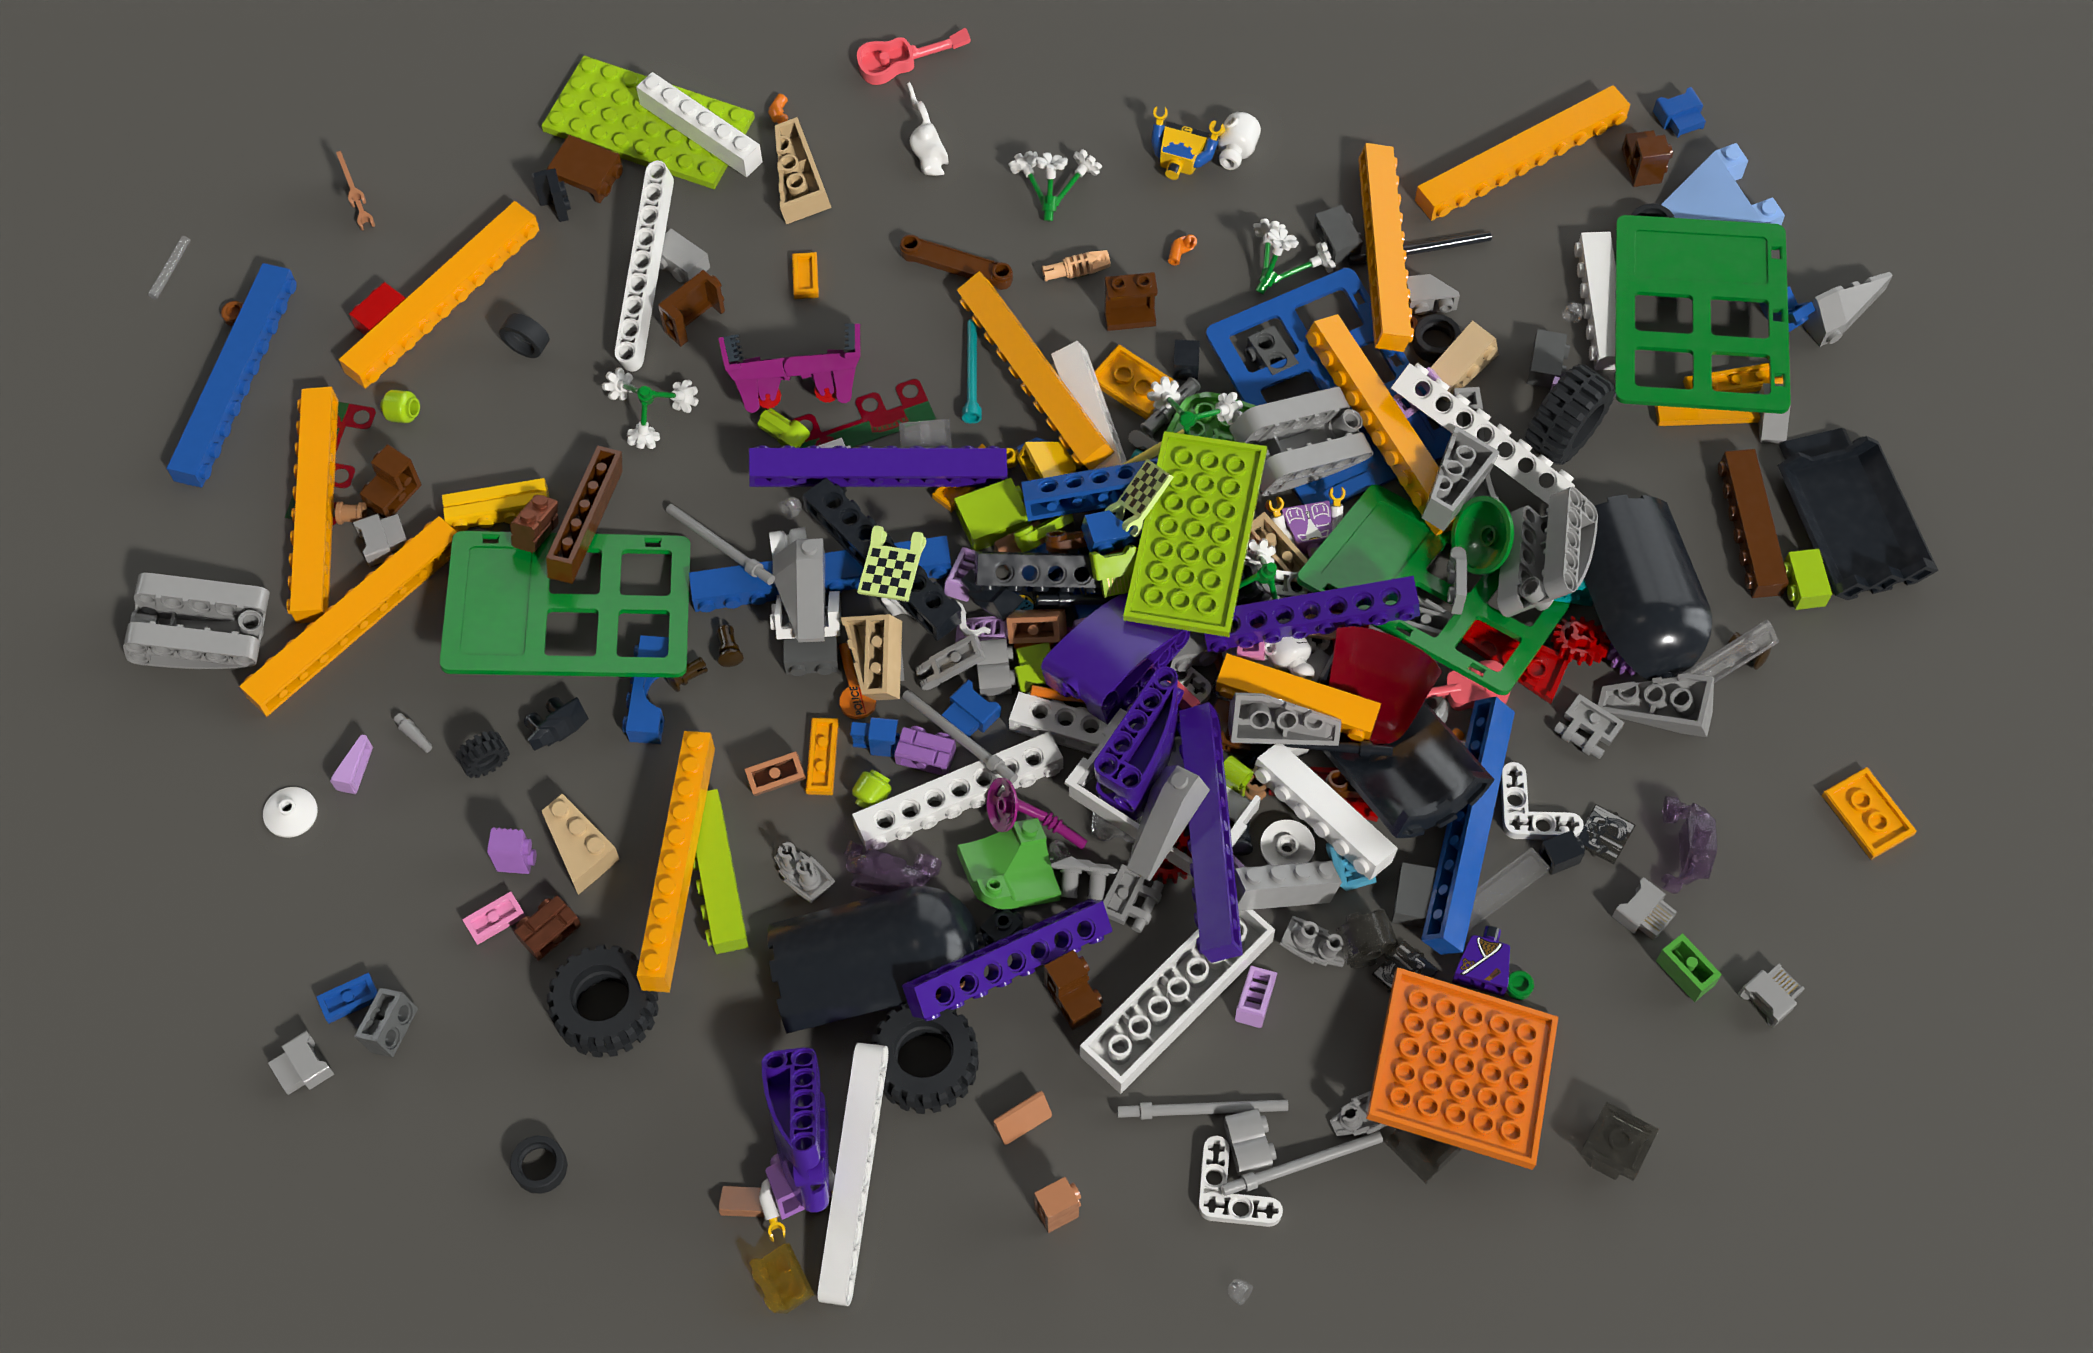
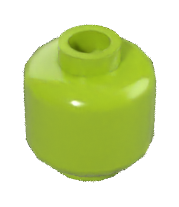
M390 390L381 400L380 408L385 419L388 421L410 423L418 416L420 403L411 391Z
M873 769L870 772H862L852 788V794L857 798L855 804L865 809L886 800L892 790L890 784H888L890 779Z

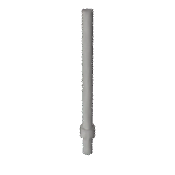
M669 504L667 506L666 512L742 565L745 571L752 577H758L768 585L774 583L775 576L765 570L763 564L756 559H750L675 505Z
M906 690L903 693L902 698L983 761L986 764V768L993 774H999L1003 778H1007L1012 784L1016 782L1018 775L1006 767L1005 762L997 755L992 756L910 690Z
M1288 1100L1152 1105V1102H1140V1105L1117 1106L1118 1118L1140 1117L1141 1120L1152 1119V1116L1242 1113L1258 1109L1259 1112L1288 1111Z
M1378 1131L1255 1174L1253 1172L1243 1174L1240 1179L1221 1185V1191L1224 1196L1242 1190L1248 1192L1257 1189L1259 1184L1382 1143V1135Z

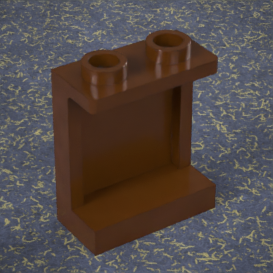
M568 135L546 169L555 168L559 182L564 181L566 184L592 193L597 203H601L604 197L610 194L613 183L623 173L620 154Z
M704 270L658 304L664 332L680 347L688 342L685 327L706 310L713 307L720 314L725 312L724 297L721 293L722 285L716 276H710Z
M1155 272L1105 277L1104 312L1107 331L1156 326L1155 296L1158 294Z

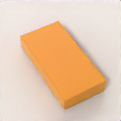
M817 252L792 254L794 299L819 298Z

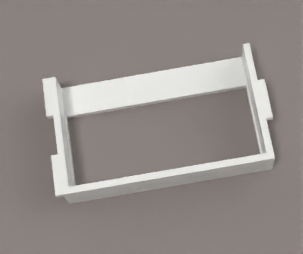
M1120 708L1103 730L1102 735L1105 736L1103 741L1088 760L1084 757L1065 780V784L1069 786V796L1135 839L1140 824L1084 788L1095 773L1094 762L1096 757L1127 713ZM1172 751L1168 766L1178 765L1184 768L1183 759ZM1226 786L1229 819L1235 822L1231 829L1233 847L1247 828L1249 820L1259 809L1261 797L1256 795L1252 801H1249ZM1173 846L1165 858L1191 875L1190 864L1193 863L1192 858Z

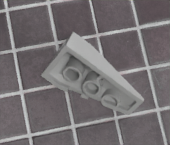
M1890 272L1869 277L1861 285L1858 281H1855L1847 289L1838 286L1816 296L1812 302L1816 311L1808 315L1809 319L1803 323L1804 328L1819 347L1827 343L1833 344L1842 337V334L1886 290L1893 275Z
M1683 673L1671 678L1662 679L1658 677L1652 678V681L1639 683L1633 681L1602 686L1598 706L1617 718L1681 734L1707 737L1713 713L1714 677Z

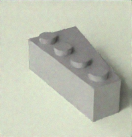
M1455 426L1446 446L1422 518L1445 531L1462 506L1490 473L1500 451Z

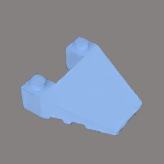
M1737 143L1714 151L1661 204L1668 208L1675 218L1782 225L1785 217L1773 197L1751 205L1736 183V180L1743 177L1748 163V159Z

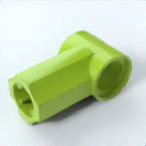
M772 408L765 410L760 415L757 423L760 429L777 439L781 446L799 448L810 436L809 430L797 420H792L791 422Z
M1231 755L1224 761L1226 786L1244 797L1246 785L1251 780L1254 772Z

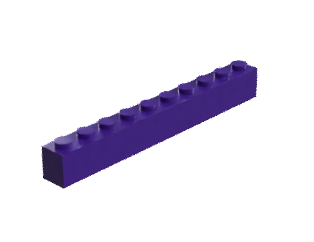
M761 445L749 448V487H814L825 478L829 479L833 484H838L840 487H987L1006 480L1008 477L1006 448H999L998 446H988L986 448H974L972 446H963L961 448H949L947 446H937L935 448H923L921 446H911L909 448H898L896 446H886L884 448H872L870 446H860L858 448H846L845 446H834L832 448H821L819 446H808L807 448H795L793 446L769 448L768 446Z
M1208 702L1180 710V722H1177V729L1182 739V745H1179V752L1184 762V769L1198 775L1210 789L1187 824V828L1190 831V839H1188L1187 844L1193 862L1190 864V872L1195 885L1192 888V896L1197 907V912L1194 913V920L1199 929V937L1196 939L1199 953L1203 954L1213 963L1241 956L1243 951L1219 714Z

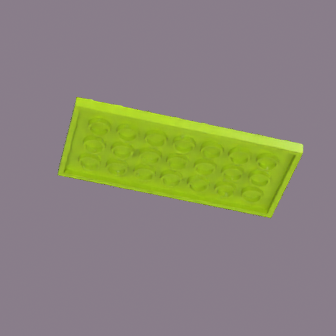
M583 56L543 122V132L566 139L568 135L574 136L618 153L622 159L646 167L653 161H662L672 176L715 190L728 164L640 105L636 86L647 76ZM674 86L746 135L755 118L754 112Z
M1164 431L1157 466L1174 478L1145 517L1124 610V621L1230 637L1267 455V446Z

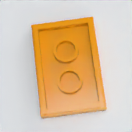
M1119 344L1094 371L1101 391L1146 420L1153 414L1155 409L1153 406L1155 401L1147 398L1148 392H1154L1151 384L1155 381L1161 384L1160 379L1164 376L1169 378L1170 383L1174 380Z
M1867 767L1822 793V797L1870 860L1905 841L1917 832Z

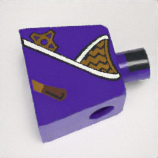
M1486 926L1483 937L1471 936L1455 971L1453 983L1504 997L1509 983L1510 945L1499 942L1501 935L1499 928Z

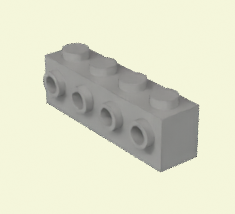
M1332 861L1240 867L1235 869L1239 911L1330 903L1342 883Z

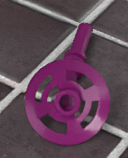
M997 778L990 785L987 795V812L992 826L997 831H1009L1014 826L1017 813L1020 811L1030 817L1038 818L1042 822V826L1047 825V829H1052V833H1059L1081 850L1086 845L1087 840L1063 824L1062 819L1058 820L1057 815L1053 817L1052 812L1047 813L1018 799L1013 784L1007 778ZM1001 786H1004L1005 791L999 797L997 795Z

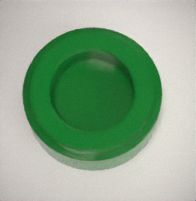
M1521 970L1509 974L1507 994L1516 1000L1528 998L1534 989V980L1531 975Z

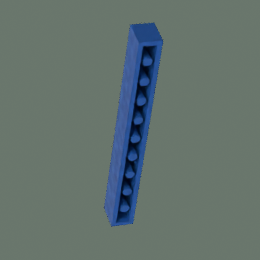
M262 263L166 468L174 482L202 488L206 479H209L211 476L213 463L221 454V446L224 439L231 432V424L235 416H238L240 412L241 402L244 396L249 393L253 376L258 373L260 361L269 349L270 339L277 332L281 315L286 312L287 302L291 294H294L297 283L290 269Z
M947 536L926 538V545L921 553L918 565L925 570L928 578H944L949 575L952 569ZM911 541L894 543L897 548L910 550ZM846 550L825 553V593L830 591H840L841 593L844 590L851 589L858 590L864 568ZM773 561L760 562L763 564L764 569L773 575ZM742 565L689 573L695 612H711L714 609L726 607L734 609L747 604L761 605L768 601H775L777 595H779L774 583L768 585L760 578L752 577L745 571Z
M1497 697L1475 700L1465 747L1495 780L1473 806L1468 803L1456 813L1458 818L1447 824L1421 941L1441 955L1463 953L1515 715V712Z

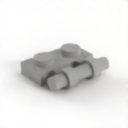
M1579 694L1563 717L1571 722L1569 727L1559 722L1554 731L1562 735L1561 739L1568 743L1571 741L1582 748V752L1589 756L1591 754L1600 759L1605 750L1597 746L1598 742L1601 741L1609 746L1625 722ZM1581 728L1592 736L1588 740L1576 731Z
M1122 864L1103 901L1108 918L1124 925L1128 916L1135 919L1131 928L1141 933L1144 926L1148 925L1152 918L1151 912L1155 904H1158L1161 900V891L1164 884L1160 881H1154L1150 888L1144 885L1146 879L1129 871L1127 866ZM1139 895L1145 898L1141 909L1134 906Z

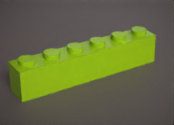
M718 789L709 790L706 795L693 867L694 871H700L701 879H697L696 884L699 896L704 895L705 904L701 905L703 920H709L710 929L705 930L708 946H714L716 954L749 948L720 795Z

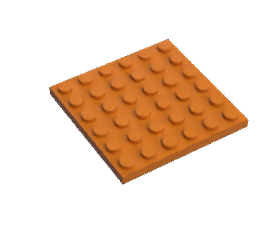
M1397 967L1394 973L1366 1119L1533 1170L1537 1162L1558 1016Z

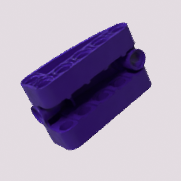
M1128 593L1120 594L1085 618L1046 655L1041 665L1044 679L1049 687L1064 697L1080 698L1085 702L1088 712L1107 725L1120 708L1125 711L1136 700L1158 668L1166 667L1190 638V631L1124 621L1123 615Z
M1161 667L1154 672L1094 762L1095 777L1098 781L1096 784L1097 797L1132 820H1136L1143 815L1150 789L1164 768L1168 766L1175 743L1178 705L1183 697L1184 690L1178 688V675L1170 667ZM1137 723L1133 729L1130 727L1132 724ZM1107 766V767L1105 768L1104 772H1102L1101 769H1102L1103 767ZM1104 788H1109L1114 792L1111 794H1106L1102 792V790Z
M806 1047L772 1051L762 1058V1079L781 1167L791 1190L801 1205L809 1212H820L829 1203V1117L824 1094L820 1092V1071L816 1052Z

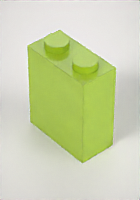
M1012 478L954 498L955 512L974 551L993 546L997 540L1031 524V521L1027 519L1026 508L1022 501L1024 500L1022 490L1019 485H1014Z

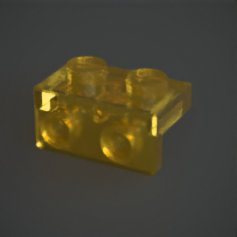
M784 1243L762 1259L754 1258L749 1261L752 1267V1276L761 1286L765 1295V1304L773 1313H789L814 1296L790 1244Z

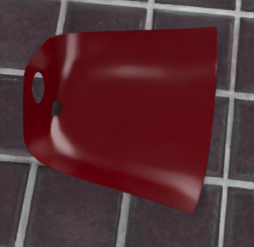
M1350 626L1337 628L1329 687L1381 703L1369 740L1372 741V744H1390L1398 740L1413 722L1429 692L1441 675L1442 670L1435 660L1422 649L1393 635L1364 627Z

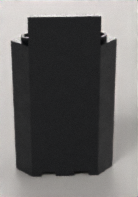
M1838 428L1784 441L1779 444L1785 461L1777 466L1814 549L1820 550L1827 578L1835 596L1851 600L1858 598L1859 593L1871 590L1872 594L1892 590V586L1896 583L1905 582L1907 586L1916 584L1939 571L1877 440L1863 436L1851 443L1846 430Z

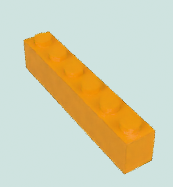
M1228 653L1216 682V691L1228 699H1232L1235 693H1263L1340 719L1342 722L1340 732L1348 734V737L1356 741L1370 740L1381 703Z

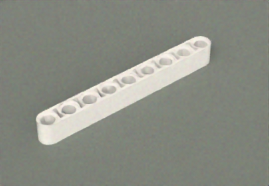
M662 161L651 162L645 171L615 346L616 359L625 370L630 372L639 370L644 362L674 184L672 174ZM640 308L637 313H634L636 309ZM637 331L633 336H630L632 332ZM633 354L629 359H626L628 355Z
M857 1043L854 1050L818 1286V1301L821 1303L849 1306L853 1297L888 1063V1047L883 1045Z

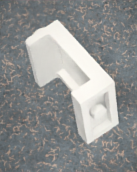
M840 591L829 592L828 606H825V637L840 636ZM777 595L776 604L771 606V630H776L777 639L796 638L786 609L781 602L780 595Z

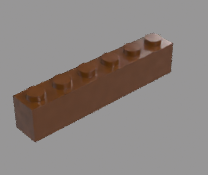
M597 445L546 557L547 578L573 584L623 472L622 451Z
M1756 450L1725 451L1721 462H1718V474L1720 477H1723V495L1729 502L1728 515L1730 521H1733L1735 526L1734 540L1740 547L1739 561L1746 571L1745 586L1747 589H1750L1752 598L1782 596L1789 582Z

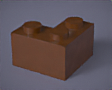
M1654 130L1626 134L1622 151L1633 187L1662 183L1664 174L1668 171L1669 159L1673 155L1672 146L1667 143L1666 136H1656Z
M387 444L375 454L371 461L376 476L370 482H367L359 493L366 507L382 518L395 515L422 486L411 459Z
M1072 950L1044 965L1045 986L1072 1030L1101 1015V1004L1104 1002L1099 991L1096 988L1092 990L1088 984L1090 980L1088 971H1090V968L1083 956L1078 957L1076 952Z

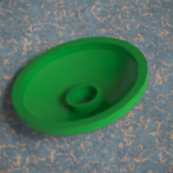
M1477 496L1467 501L1456 515L1451 531L1452 549L1459 546L1466 550L1467 571L1473 574L1483 575L1497 570L1509 556L1514 540V525L1509 510L1500 500L1490 496Z

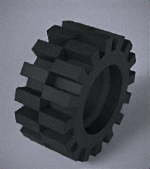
M485 731L482 732L481 736H478V734L473 736L474 739L465 741L466 745H461L459 747L460 750L456 752V759L469 778L474 776L475 778H480L481 774L486 776L489 771H496L495 768L497 766L501 767L503 765L502 762L507 761V756L510 754L499 733H494V731H489L488 734Z

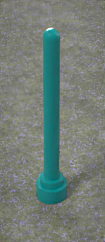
M969 319L967 322V403L962 408V420L969 424H975L982 420V408L977 403V325L973 319Z

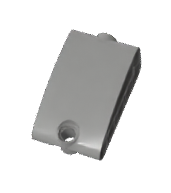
M1340 387L1252 407L1242 413L1229 427L1235 442L1267 446V455L1259 489L1262 496L1283 492L1322 479L1359 464L1373 455V451L1364 433L1359 432L1363 425L1362 417L1358 412L1350 409Z
M1569 487L1552 494L1549 499V508L1546 509L1547 515L1540 516L1530 506H1524L1510 512L1514 525V540L1509 556L1500 566L1497 598L1498 608L1503 616L1511 617L1534 607L1540 611L1545 610L1555 599L1575 592L1583 582L1594 551L1598 514L1592 502L1577 488Z
M140 573L134 593L135 610L132 612L130 623H128L123 644L127 661L134 664L168 668L230 669L255 666L261 638L264 635L263 626L270 592L259 586L155 573ZM249 624L257 625L255 628L252 629L246 628V626Z

